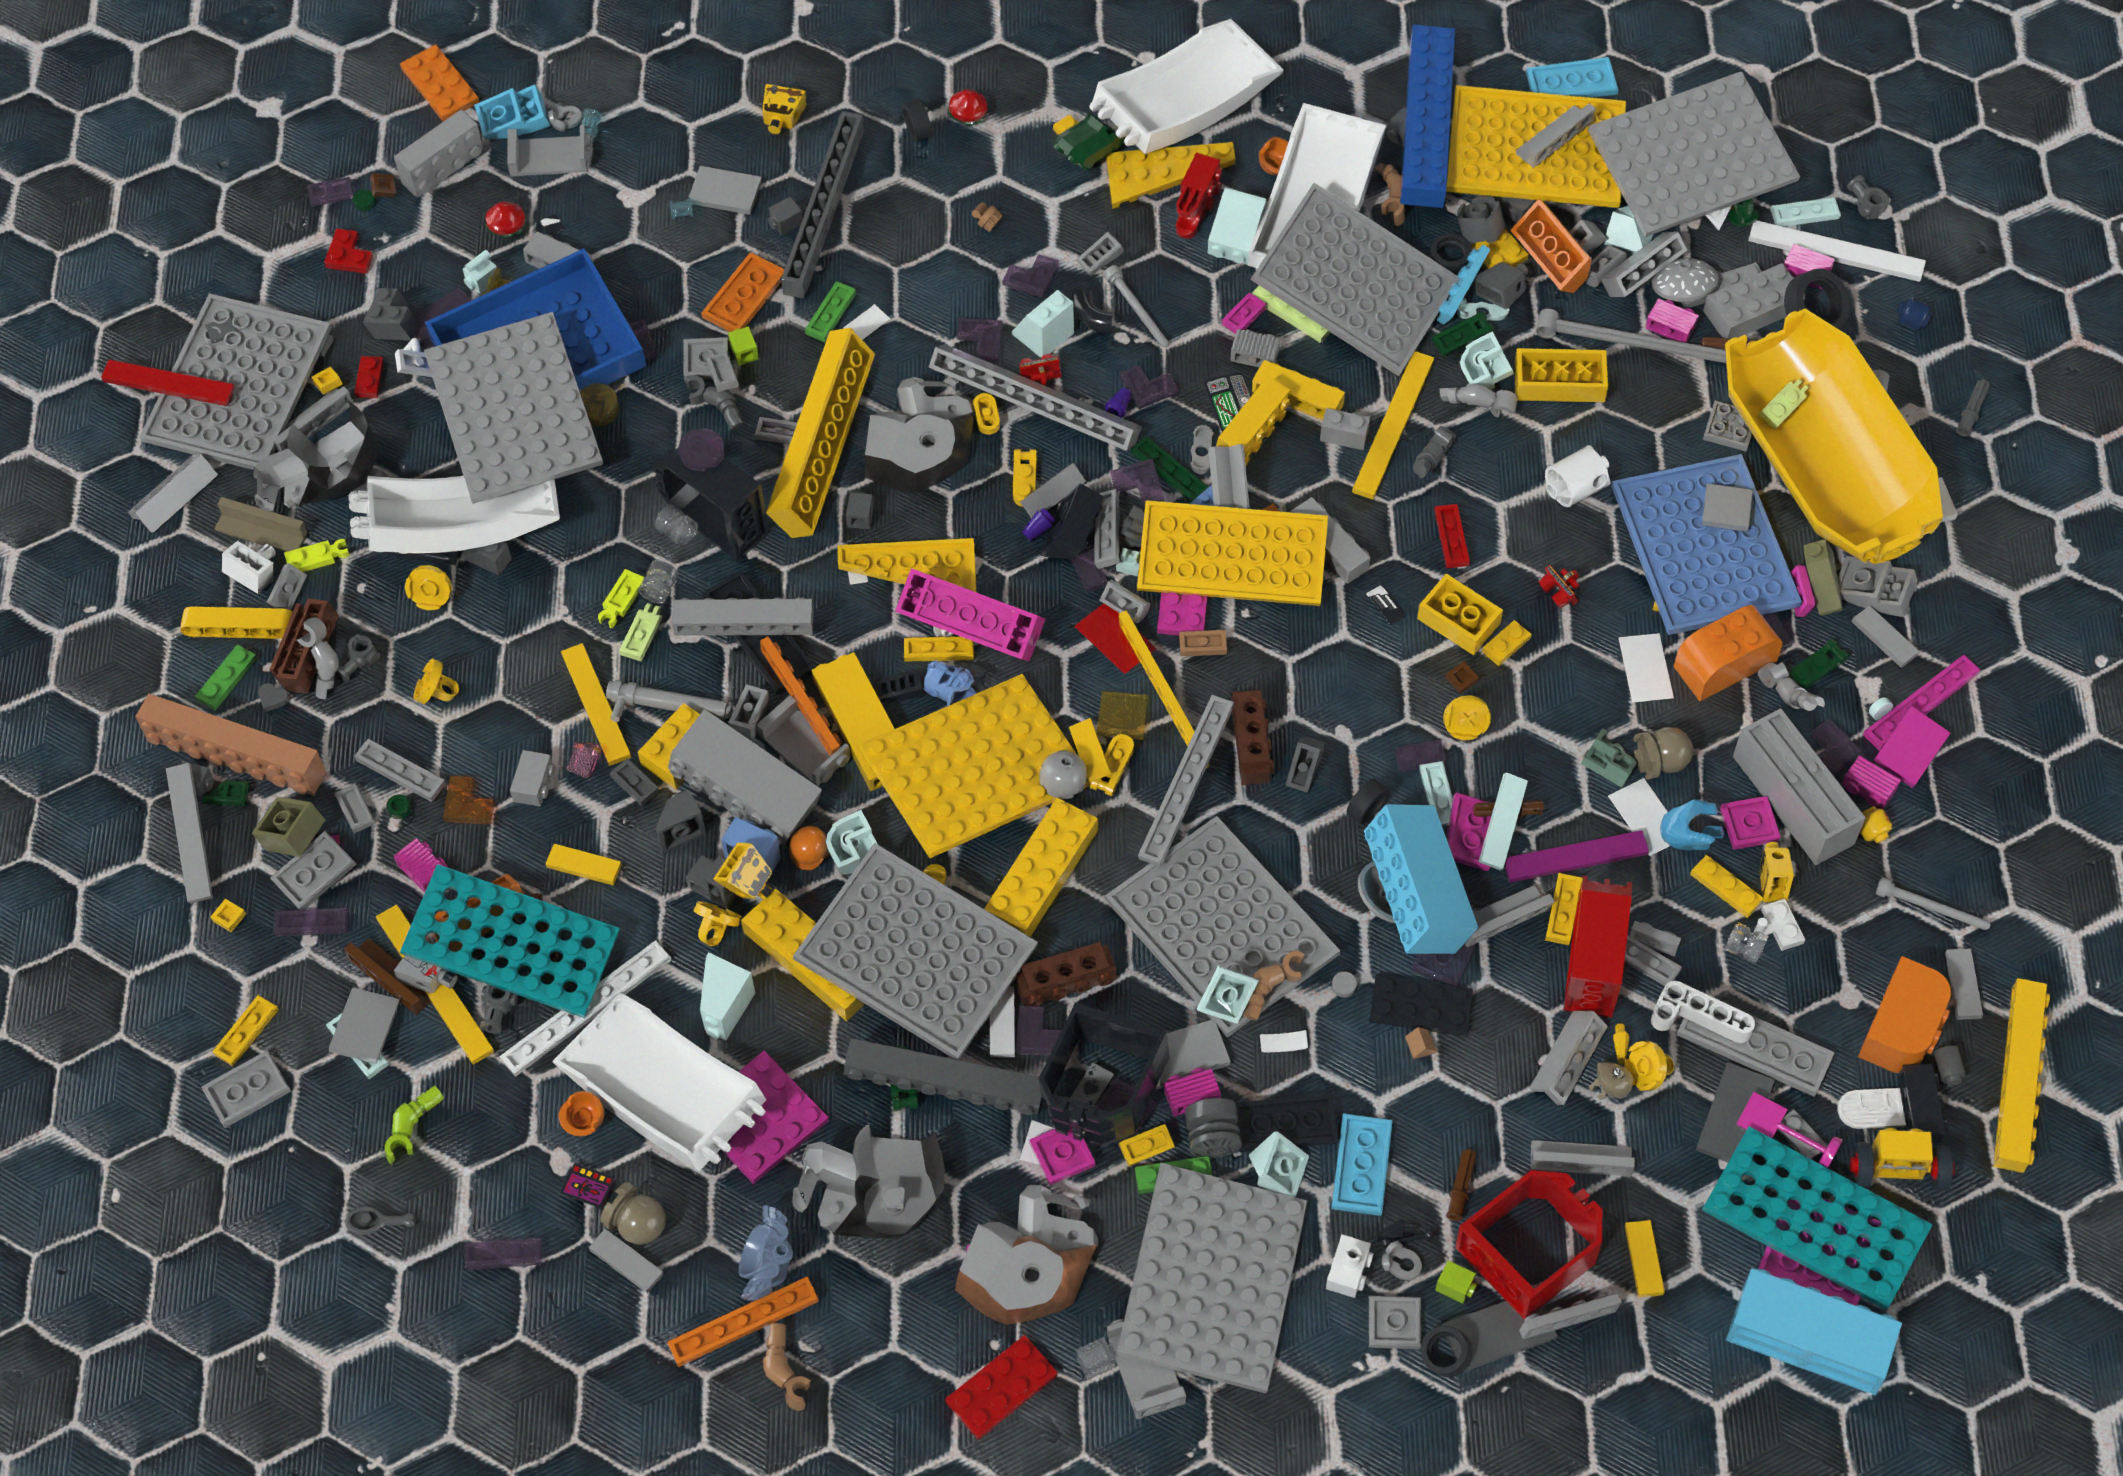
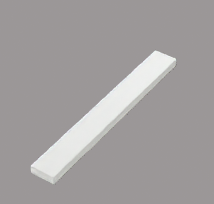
M1761 221L1753 223L1749 237L1750 242L1788 251L1791 250L1793 244L1834 258V262L1918 282L1921 281L1926 261Z
M655 940L599 982L585 1019L561 1010L503 1053L500 1059L516 1077L594 1019L620 992L626 995L670 962L671 956Z

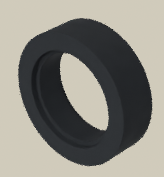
M1813 269L1794 277L1788 284L1784 295L1786 315L1788 316L1791 312L1806 309L1804 305V291L1810 283L1820 286L1828 296L1830 315L1826 322L1840 330L1846 323L1850 312L1849 295L1840 278L1826 269Z

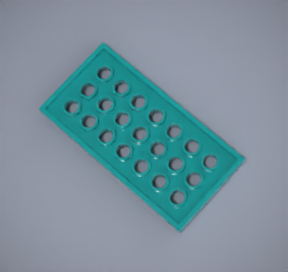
M437 864L400 953L585 1019L620 928ZM448 890H455L458 896L454 900H447L444 894ZM471 898H478L481 904L477 908H470L467 906V902ZM494 906H501L504 912L496 917L490 914V909ZM440 911L448 913L449 917L445 922H438L435 919V915ZM516 914H523L527 919L525 923L518 925L513 922V917ZM467 919L472 925L468 930H461L458 927V923L461 920ZM539 922H546L550 926L544 933L538 932L535 927ZM490 927L495 933L491 938H484L481 936V931L484 928ZM562 930H569L572 933V937L567 941H563L558 937V934ZM436 933L440 939L435 944H429L426 942L427 935ZM512 935L518 941L514 946H507L503 942L504 939ZM585 938H591L595 941V945L590 949H586L581 945V942ZM459 941L463 947L458 952H452L448 948L450 943ZM535 943L541 949L537 954H529L526 950L528 945ZM474 950H483L486 953L485 957L481 960L473 959L471 955ZM556 951L563 954V959L557 963L549 959L550 954ZM504 957L509 963L504 968H498L494 964L495 960ZM576 960H583L586 963V967L578 971L572 967V964ZM527 965L532 971L528 976H521L517 972L518 968ZM549 973L555 979L551 984H543L540 981L541 976ZM569 981L575 982L578 986L571 993L563 989L564 984Z
M1748 1126L1702 1209L1704 1212L1886 1311L1932 1227V1224L1858 1186V1184ZM1753 1156H1763L1766 1164H1756L1753 1161ZM1783 1167L1788 1171L1789 1176L1785 1178L1780 1177L1776 1174L1775 1169ZM1750 1175L1754 1178L1755 1184L1746 1185L1741 1177ZM1807 1180L1811 1183L1812 1188L1804 1190L1799 1186L1798 1181ZM1768 1187L1774 1188L1778 1196L1770 1198L1765 1194L1764 1189ZM1823 1192H1830L1833 1194L1835 1201L1826 1202L1821 1194ZM1738 1195L1743 1199L1744 1204L1740 1206L1734 1205L1730 1197ZM1796 1200L1801 1208L1799 1210H1792L1788 1207L1787 1201ZM1847 1204L1854 1205L1858 1213L1855 1215L1848 1214L1844 1206ZM1762 1208L1767 1216L1758 1218L1754 1215L1753 1209ZM1818 1212L1823 1216L1824 1221L1820 1223L1814 1222L1810 1214ZM1869 1217H1876L1880 1220L1881 1226L1872 1227L1867 1219ZM1778 1220L1786 1221L1789 1224V1229L1786 1231L1780 1230L1776 1226V1222ZM1833 1226H1844L1847 1234L1838 1235L1835 1233ZM1891 1230H1900L1904 1234V1239L1897 1240L1893 1238ZM1808 1233L1813 1241L1811 1243H1804L1800 1240L1799 1234ZM1864 1237L1869 1241L1870 1246L1867 1248L1860 1247L1856 1239ZM1830 1245L1835 1249L1836 1254L1828 1256L1823 1252L1822 1247ZM1880 1251H1890L1893 1259L1884 1260L1880 1256ZM1845 1259H1856L1859 1267L1854 1269L1848 1267ZM1869 1271H1878L1882 1275V1280H1872L1869 1277Z

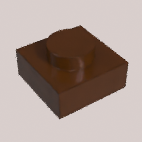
M376 173L371 175L373 196L394 198L396 189L393 175Z
M1465 662L1446 673L1445 677L1460 694L1479 680V677Z

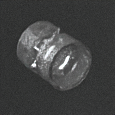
M671 504L658 514L655 520V528L664 535L669 536L679 546H684L696 534L698 523L689 516L684 515L681 510Z
M660 560L652 561L646 576L638 588L639 593L651 602L664 603L671 591L669 588L674 585L678 577L677 570L666 562Z
M1737 922L1724 950L1736 956L1742 954L1744 960L1756 965L1769 936L1757 930L1752 933L1750 932V927ZM1741 941H1748V943L1744 945Z

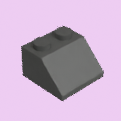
M690 790L678 792L670 799H667L656 826L663 854L706 834L702 813Z

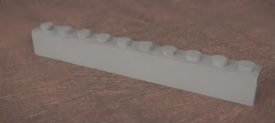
M943 344L936 346L929 365L931 369L1127 451L1136 445L1142 426L949 345Z

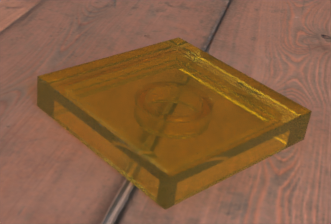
M1102 691L1097 736L1115 737L1125 734L1132 739L1143 740L1148 695Z

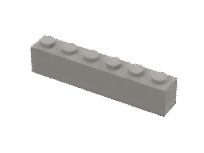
M683 598L681 600H673L672 627L674 635H813L812 599L728 598L726 600H715L712 598L691 600Z

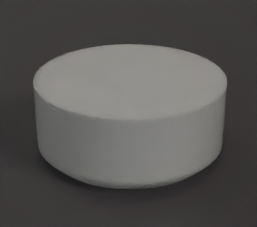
M1349 972L1337 973L1332 980L1333 992L1339 997L1351 996L1356 990L1357 982L1355 977Z

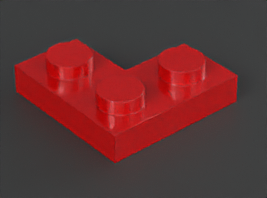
M336 228L324 264L326 268L367 274L373 254L371 251L354 249L359 237L357 231Z

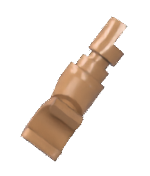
M1380 164L1375 169L1386 181L1389 189V199L1382 203L1381 212L1382 215L1387 216L1389 212L1393 211L1395 225L1400 226L1405 220L1404 204H1400L1402 175L1397 173L1393 165Z
M1292 951L1285 956L1281 966L1279 964L1260 968L1254 973L1253 978L1259 981L1243 1013L1244 1017L1251 1020L1258 1019L1265 1002L1263 997H1267L1268 992H1271L1274 986L1285 981V979L1290 982L1300 981L1302 977L1300 971L1295 972L1291 970L1289 964H1300L1305 957L1302 952Z
M781 1323L770 1324V1336L767 1337V1348L769 1350L766 1351V1356L763 1358L765 1374L780 1388H786L785 1398L790 1408L797 1411L803 1410L805 1408L803 1397L796 1396L793 1392L796 1389L806 1391L810 1388L811 1380L801 1376L795 1377L796 1375L788 1365V1359L785 1357V1351L783 1350L786 1344V1326Z

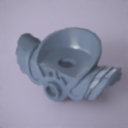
M763 1206V1225H758L752 1230L743 1248L739 1264V1275L741 1278L750 1279L741 1295V1298L744 1300L756 1301L769 1295L770 1288L781 1285L786 1278L789 1262L793 1256L792 1247L787 1240L788 1228L785 1226L787 1218L782 1212L771 1206Z

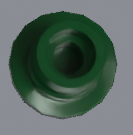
M1750 198L1734 204V208L1729 211L1728 218L1733 225L1744 227L1756 222L1759 218V212L1753 208V199Z

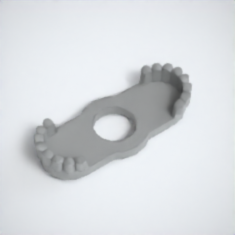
M1207 425L1198 426L1193 431L1194 444L1191 448L1192 470L1197 474L1206 473L1210 467L1209 451L1206 456H1198L1195 452L1199 447H1204L1208 450L1212 445L1213 432Z

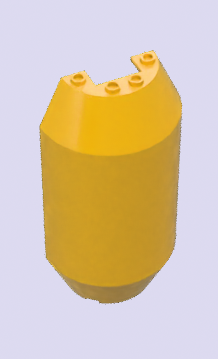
M1803 309L1798 312H1791L1785 317L1783 330L1771 332L1765 338L1747 343V336L1743 335L1731 338L1725 343L1729 397L1817 535L1864 563L1869 561L1872 564H1879L1909 552L1921 544L1920 539L1923 538V535L1932 534L1943 518L1937 467L1850 336L1807 309ZM1798 379H1801L1802 383L1798 388L1801 390L1805 385L1809 386L1805 392L1807 397L1776 430L1773 429L1759 416L1760 412L1790 381L1795 383Z

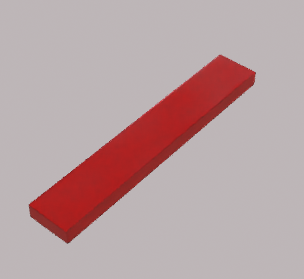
M108 360L101 376L102 381L106 383L222 406H228L235 390L234 385L231 383L114 360Z

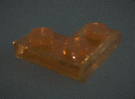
M450 776L443 814L444 822L491 824L495 805L494 800L472 798L475 784L474 777Z

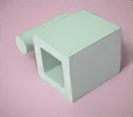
M484 250L463 268L465 284L470 289L474 288L479 294L500 279L497 266L488 259L491 255L487 250Z

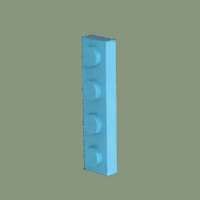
M1485 245L1471 251L1467 257L1469 263L1467 266H1463L1457 275L1460 278L1459 281L1454 283L1448 291L1450 297L1448 300H1444L1438 311L1441 313L1437 320L1442 324H1445L1454 316L1490 249Z

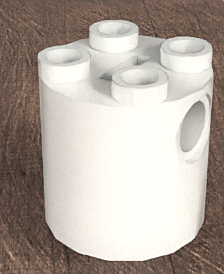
M1588 445L1546 469V489L1553 499H1556L1565 507H1570L1611 484L1607 470L1609 462L1605 456L1600 457L1592 446Z

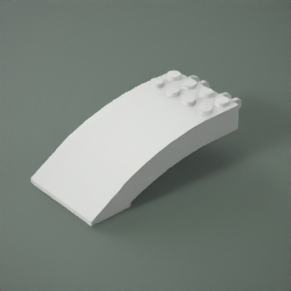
M1228 19L1200 29L1199 33L1183 44L1143 66L1098 82L1094 99L1090 103V109L1094 112L1099 111L1098 117L1102 120L1110 118L1118 127L1116 135L1120 138L1126 137L1124 143L1127 146L1136 145L1144 154L1186 139L1218 122L1244 105L1283 73V69L1232 19Z
M1303 103L1291 132L1271 196L1249 248L1248 266L1259 267L1313 183H1316L1360 212L1386 125Z
M368 476L366 491H353L348 495L350 501L349 509L355 513H366L367 517L357 516L351 519V535L354 538L368 539L369 551L399 552L402 554L441 553L483 547L511 540L558 521L560 517L554 479L472 504L464 476L437 479Z
M621 992L553 1060V1063L586 1092L597 1096L603 1103V1106L652 1143L698 1172L709 1161L718 1164L721 1159L717 1152L720 1149L726 1153L731 1150V1146L727 1141L743 1124L750 1128L755 1124L751 1118L754 1113L763 1116L766 1112L761 1106L766 1101V1098L755 1081L706 1053L658 1018L650 1009Z

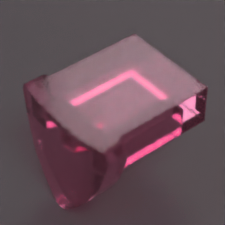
M574 742V750L566 770L585 778H591L596 761L600 756L601 748L593 743Z

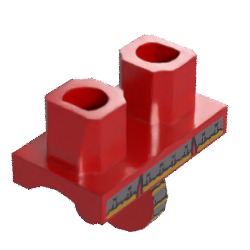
M1046 354L1039 360L1033 361L1030 358L1022 359L1021 363H1019L1020 376L1040 382L1042 385H1046V380L1061 377L1058 356L1053 357L1052 354Z
M1551 565L1546 567L1545 571L1547 574L1538 583L1546 593L1556 586L1559 588L1560 591L1551 597L1554 603L1560 609L1570 602L1573 606L1579 601L1575 597V593L1569 586L1571 585L1574 589L1579 587L1576 581L1579 573L1576 570L1568 572L1564 568L1560 572L1563 576L1561 578Z

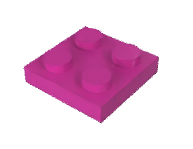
M1172 592L1161 593L1157 634L1179 636V632L1204 631L1207 596L1196 594L1184 595Z
M1767 796L1721 804L1720 811L1733 850L1780 841L1781 837Z
M1072 1127L1068 1136L1057 1133L1053 1129L1029 1140V1144L1050 1186L1095 1167V1161L1084 1138L1082 1141L1073 1139Z

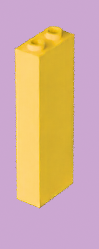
M853 652L849 655H842L837 660L827 664L818 665L812 670V676L815 686L843 740L849 745L850 753L871 792L883 785L860 751V744L894 730V727Z

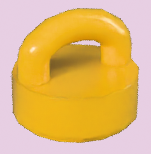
M931 864L923 870V873L943 885L946 883V871L941 865Z

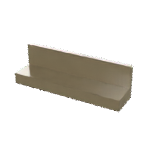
M223 497L218 502L222 515L215 526L217 532L261 545L269 544V547L272 546L274 549L284 552L299 549L308 534L305 524L301 520L271 511H264L260 508Z

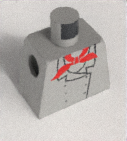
M426 938V942H428L429 944H433ZM406 955L394 969L397 981L429 993H434L440 984L451 989L458 979L457 975L448 970Z

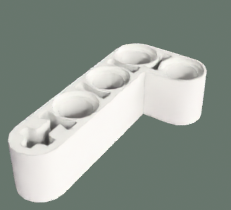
M1671 981L1666 984L1651 1017L1653 1027L1660 1031L1670 1029L1677 1015L1737 1043L1747 1042L1751 1038L1755 1027V1021L1751 1015L1678 981ZM1669 994H1676L1679 998H1672ZM1692 1004H1697L1702 1009H1695L1692 1007ZM1659 1013H1664L1669 1018H1662L1659 1016ZM1714 1015H1721L1724 1020H1719Z

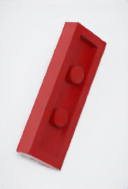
M1458 505L1435 506L1434 513L1446 569L1469 566L1470 561Z

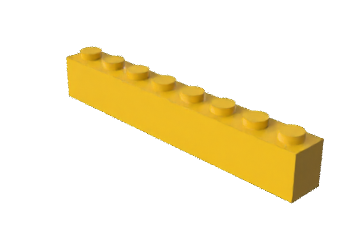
M2017 978L2011 991L1993 1167L2024 1173L2027 1166L2032 1165L2034 1159V1150H2031V1142L2035 1141L2037 1128L2033 1127V1120L2037 1119L2039 1105L2035 1104V1100L2041 1090V1082H2037L2038 1074H2041L2043 1069V1060H2040V1052L2044 1051L2045 1038L2042 1037V1030H2045L2047 1026L2048 1016L2044 1015V1009L2049 1005L2050 994L2046 993L2047 984Z

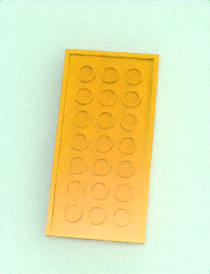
M1146 500L1137 591L1172 592L1184 595L1196 594L1207 597L1320 606L1328 516Z

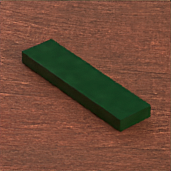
M1145 436L1131 448L1133 456L1189 502L1195 500L1209 487L1148 436Z

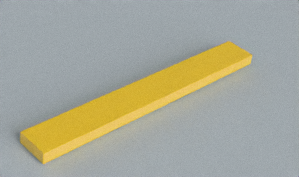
M1416 351L1412 354L1352 488V493L1374 499L1434 363V357Z
M1127 610L1119 613L1120 627L1188 747L1195 731Z
M396 904L377 915L376 919L403 959L405 955L401 954L400 950L411 925ZM440 984L434 993L424 991L472 1065L494 1053L492 1046L453 988L450 989Z

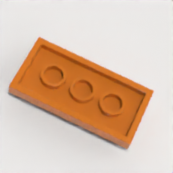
M436 44L400 63L403 72L443 122L458 111H465L480 103L478 96Z
M750 252L701 312L702 318L729 332L745 328L781 284V278L785 269Z

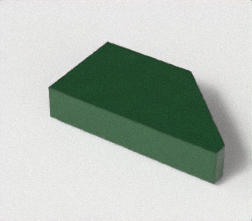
M225 780L218 785L216 790L209 795H204L202 802L203 804L246 806L250 783L249 781Z

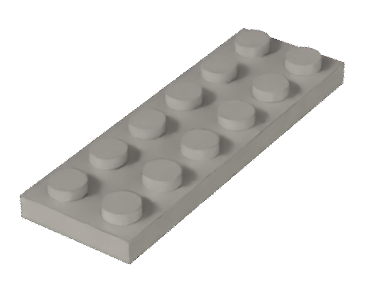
M1692 1004L1693 1008L1702 1009L1699 1005ZM1714 1015L1715 1018L1724 1020L1721 1015ZM1754 1016L1752 1017L1755 1021V1027L1751 1038L1745 1043H1737L1686 1018L1683 1019L1677 1036L1814 1097L1835 1053Z

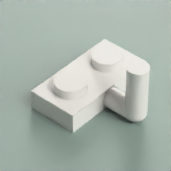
M413 338L404 349H398L395 352L398 373L432 377L424 352H421L419 339Z
M1785 899L1762 906L1761 910L1765 918H1760L1754 930L1756 937H1763L1773 933L1781 951L1804 944L1805 938Z

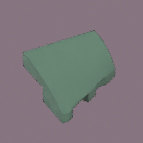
M1602 728L1581 764L1618 786L1623 787L1637 762L1625 753L1619 743L1612 744L1606 737L1608 732Z

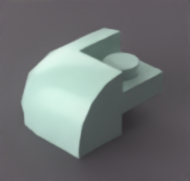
M1493 332L1467 345L1461 357V369L1469 384H1480L1491 390L1495 388V383L1514 374Z
M862 810L832 824L826 840L828 851L839 872L842 874L853 873L874 843L877 844Z

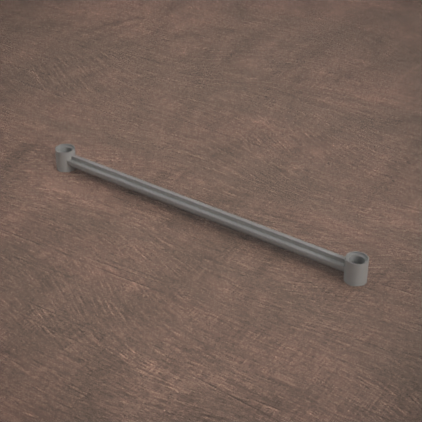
M1543 309L1539 314L1536 333L1542 338H1552L1556 332L1726 363V352L1722 349L1560 320L1559 313L1553 309ZM1874 370V374L1887 392L1889 374L1882 370Z

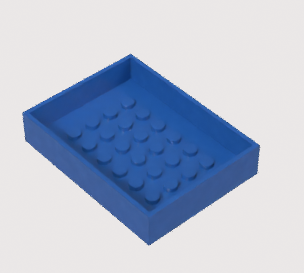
M584 248L425 322L430 340L434 347L553 312L581 397L646 366L643 348Z

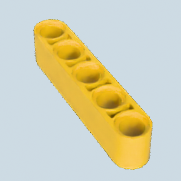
M186 607L183 610L180 632L190 637L282 639L293 611L278 608Z

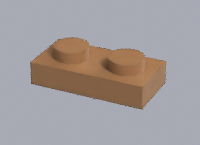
M1226 630L1179 632L1180 656L1227 655Z

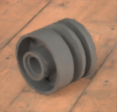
M1222 1098L1197 1101L1185 1109L1186 1126L1190 1131L1188 1133L1189 1148L1193 1156L1218 1158L1233 1154L1241 1148L1240 1128L1236 1126L1238 1123L1237 1107L1232 1100Z

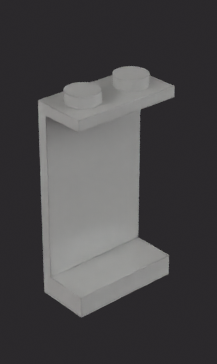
M580 125V136L519 140L517 130L508 129L507 164L510 176L587 172V163H591L590 150H587V146H591L590 133L586 134L585 126Z
M788 696L756 725L758 736L817 787L822 782H827L833 775V772L839 767L845 766L850 759L849 745L846 743L842 747L840 746L832 756H829L803 714L798 710L797 701L792 696Z
M1124 1319L1116 1320L1110 1326H1107V1336L1136 1419L1186 1404V1394L1183 1386L1180 1387L1173 1369L1116 1355Z

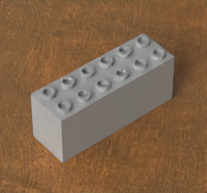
M1780 708L1741 729L1733 758L1762 796L1768 797L1771 808L1815 866L1853 846L1856 843L1865 816L1783 710Z
M705 709L673 749L668 764V769L674 777L686 780L693 790L699 793L702 791L709 796V800L717 806L722 805L728 809L729 814L734 818L747 819L758 828L773 831L778 837L779 845L783 848L787 846L793 834L801 827L816 807L822 791L815 784Z

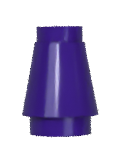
M1121 388L1105 404V411L1120 418L1124 417L1132 395L1131 392L1126 388Z
M1044 508L1040 511L1037 510L1022 533L1032 541L1053 527L1052 524L1055 522V519Z

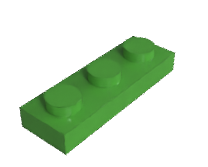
M836 281L805 329L806 335L825 342L829 332L833 331L856 295V290Z
M236 645L195 695L196 700L216 711L256 662V654Z
M1209 1156L1164 1163L1212 1176ZM1160 1163L1135 1167L1139 1194L1154 1192Z

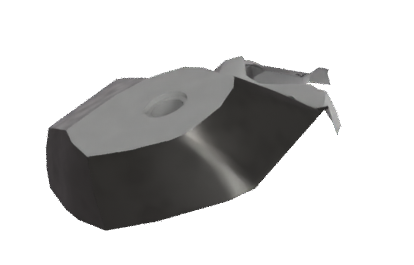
M912 377L902 380L897 389V398L902 414L882 412L870 415L865 452L866 478L898 491L917 493L938 484L959 471L969 462L975 414L972 404L969 400L963 399L960 396L930 397L926 395L923 389L925 386H955L956 383H959L957 379H945L943 382H936Z
M348 400L351 410V421L316 443L309 440L292 424L287 436L288 449L264 457L254 466L253 476L257 479V494L254 497L256 505L264 511H273L278 490L284 486V505L291 508L296 505L302 507L308 503L343 496L362 484L372 471L379 446L360 409Z
M868 1123L867 1126L860 1130L855 1139L853 1154L824 1142L807 1145L802 1156L804 1170L798 1187L793 1189L792 1203L796 1210L803 1213L809 1204L816 1182L822 1180L828 1184L818 1212L822 1228L832 1231L833 1235L896 1240L907 1235L931 1211L944 1190L945 1169L935 1131L931 1136L921 1141L871 1137Z

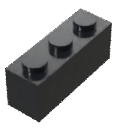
M1933 1064L1903 1065L1898 1078L1908 1130L1920 1129L1923 1132H1931V1143H1941L1944 1135L1948 1132V1124L1946 1118H1943L1941 1111L1943 1110V1098L1941 1095H1938V1073L1934 1072Z

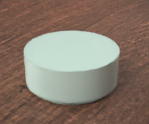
M1886 697L1880 698L1872 704L1869 714L1875 720H1879L1892 710L1893 704Z

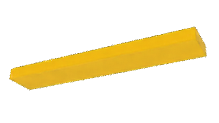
M583 643L561 651L609 766L622 762L627 758L630 759L631 755L617 722L611 720L612 710Z

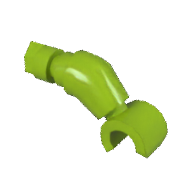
M435 1085L416 1097V1102L412 1100L408 1104L403 1103L395 1111L392 1125L393 1136L389 1137L385 1143V1154L390 1164H393L395 1161L392 1151L396 1147H405L407 1153L413 1155L412 1143L408 1138L411 1137L414 1125L418 1122V1118L423 1115L422 1112L424 1110L428 1112L444 1100L443 1095Z

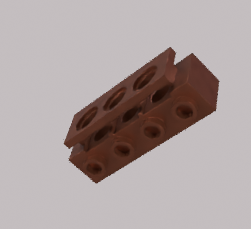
M307 599L304 608L301 604L296 603L269 669L287 691L308 694L317 671L316 661L311 652L313 647H304L302 649V645L297 640L309 633L308 630L304 629V622L310 618H318L325 624L327 632L322 641H327L328 643L339 616L329 601Z
M1260 690L1232 692L1231 701L1234 702L1232 715L1241 785L1269 783L1270 774H1274L1273 760L1269 758L1271 741L1267 739L1266 735L1269 732L1268 719H1264V712H1266L1265 698H1262Z
M1101 942L1022 965V970L1015 977V984L1024 1008L1029 1006L1037 1007L1048 1000H1060L1071 993H1083L1094 986L1109 985L1114 980H1117V973L1108 945L1102 946Z

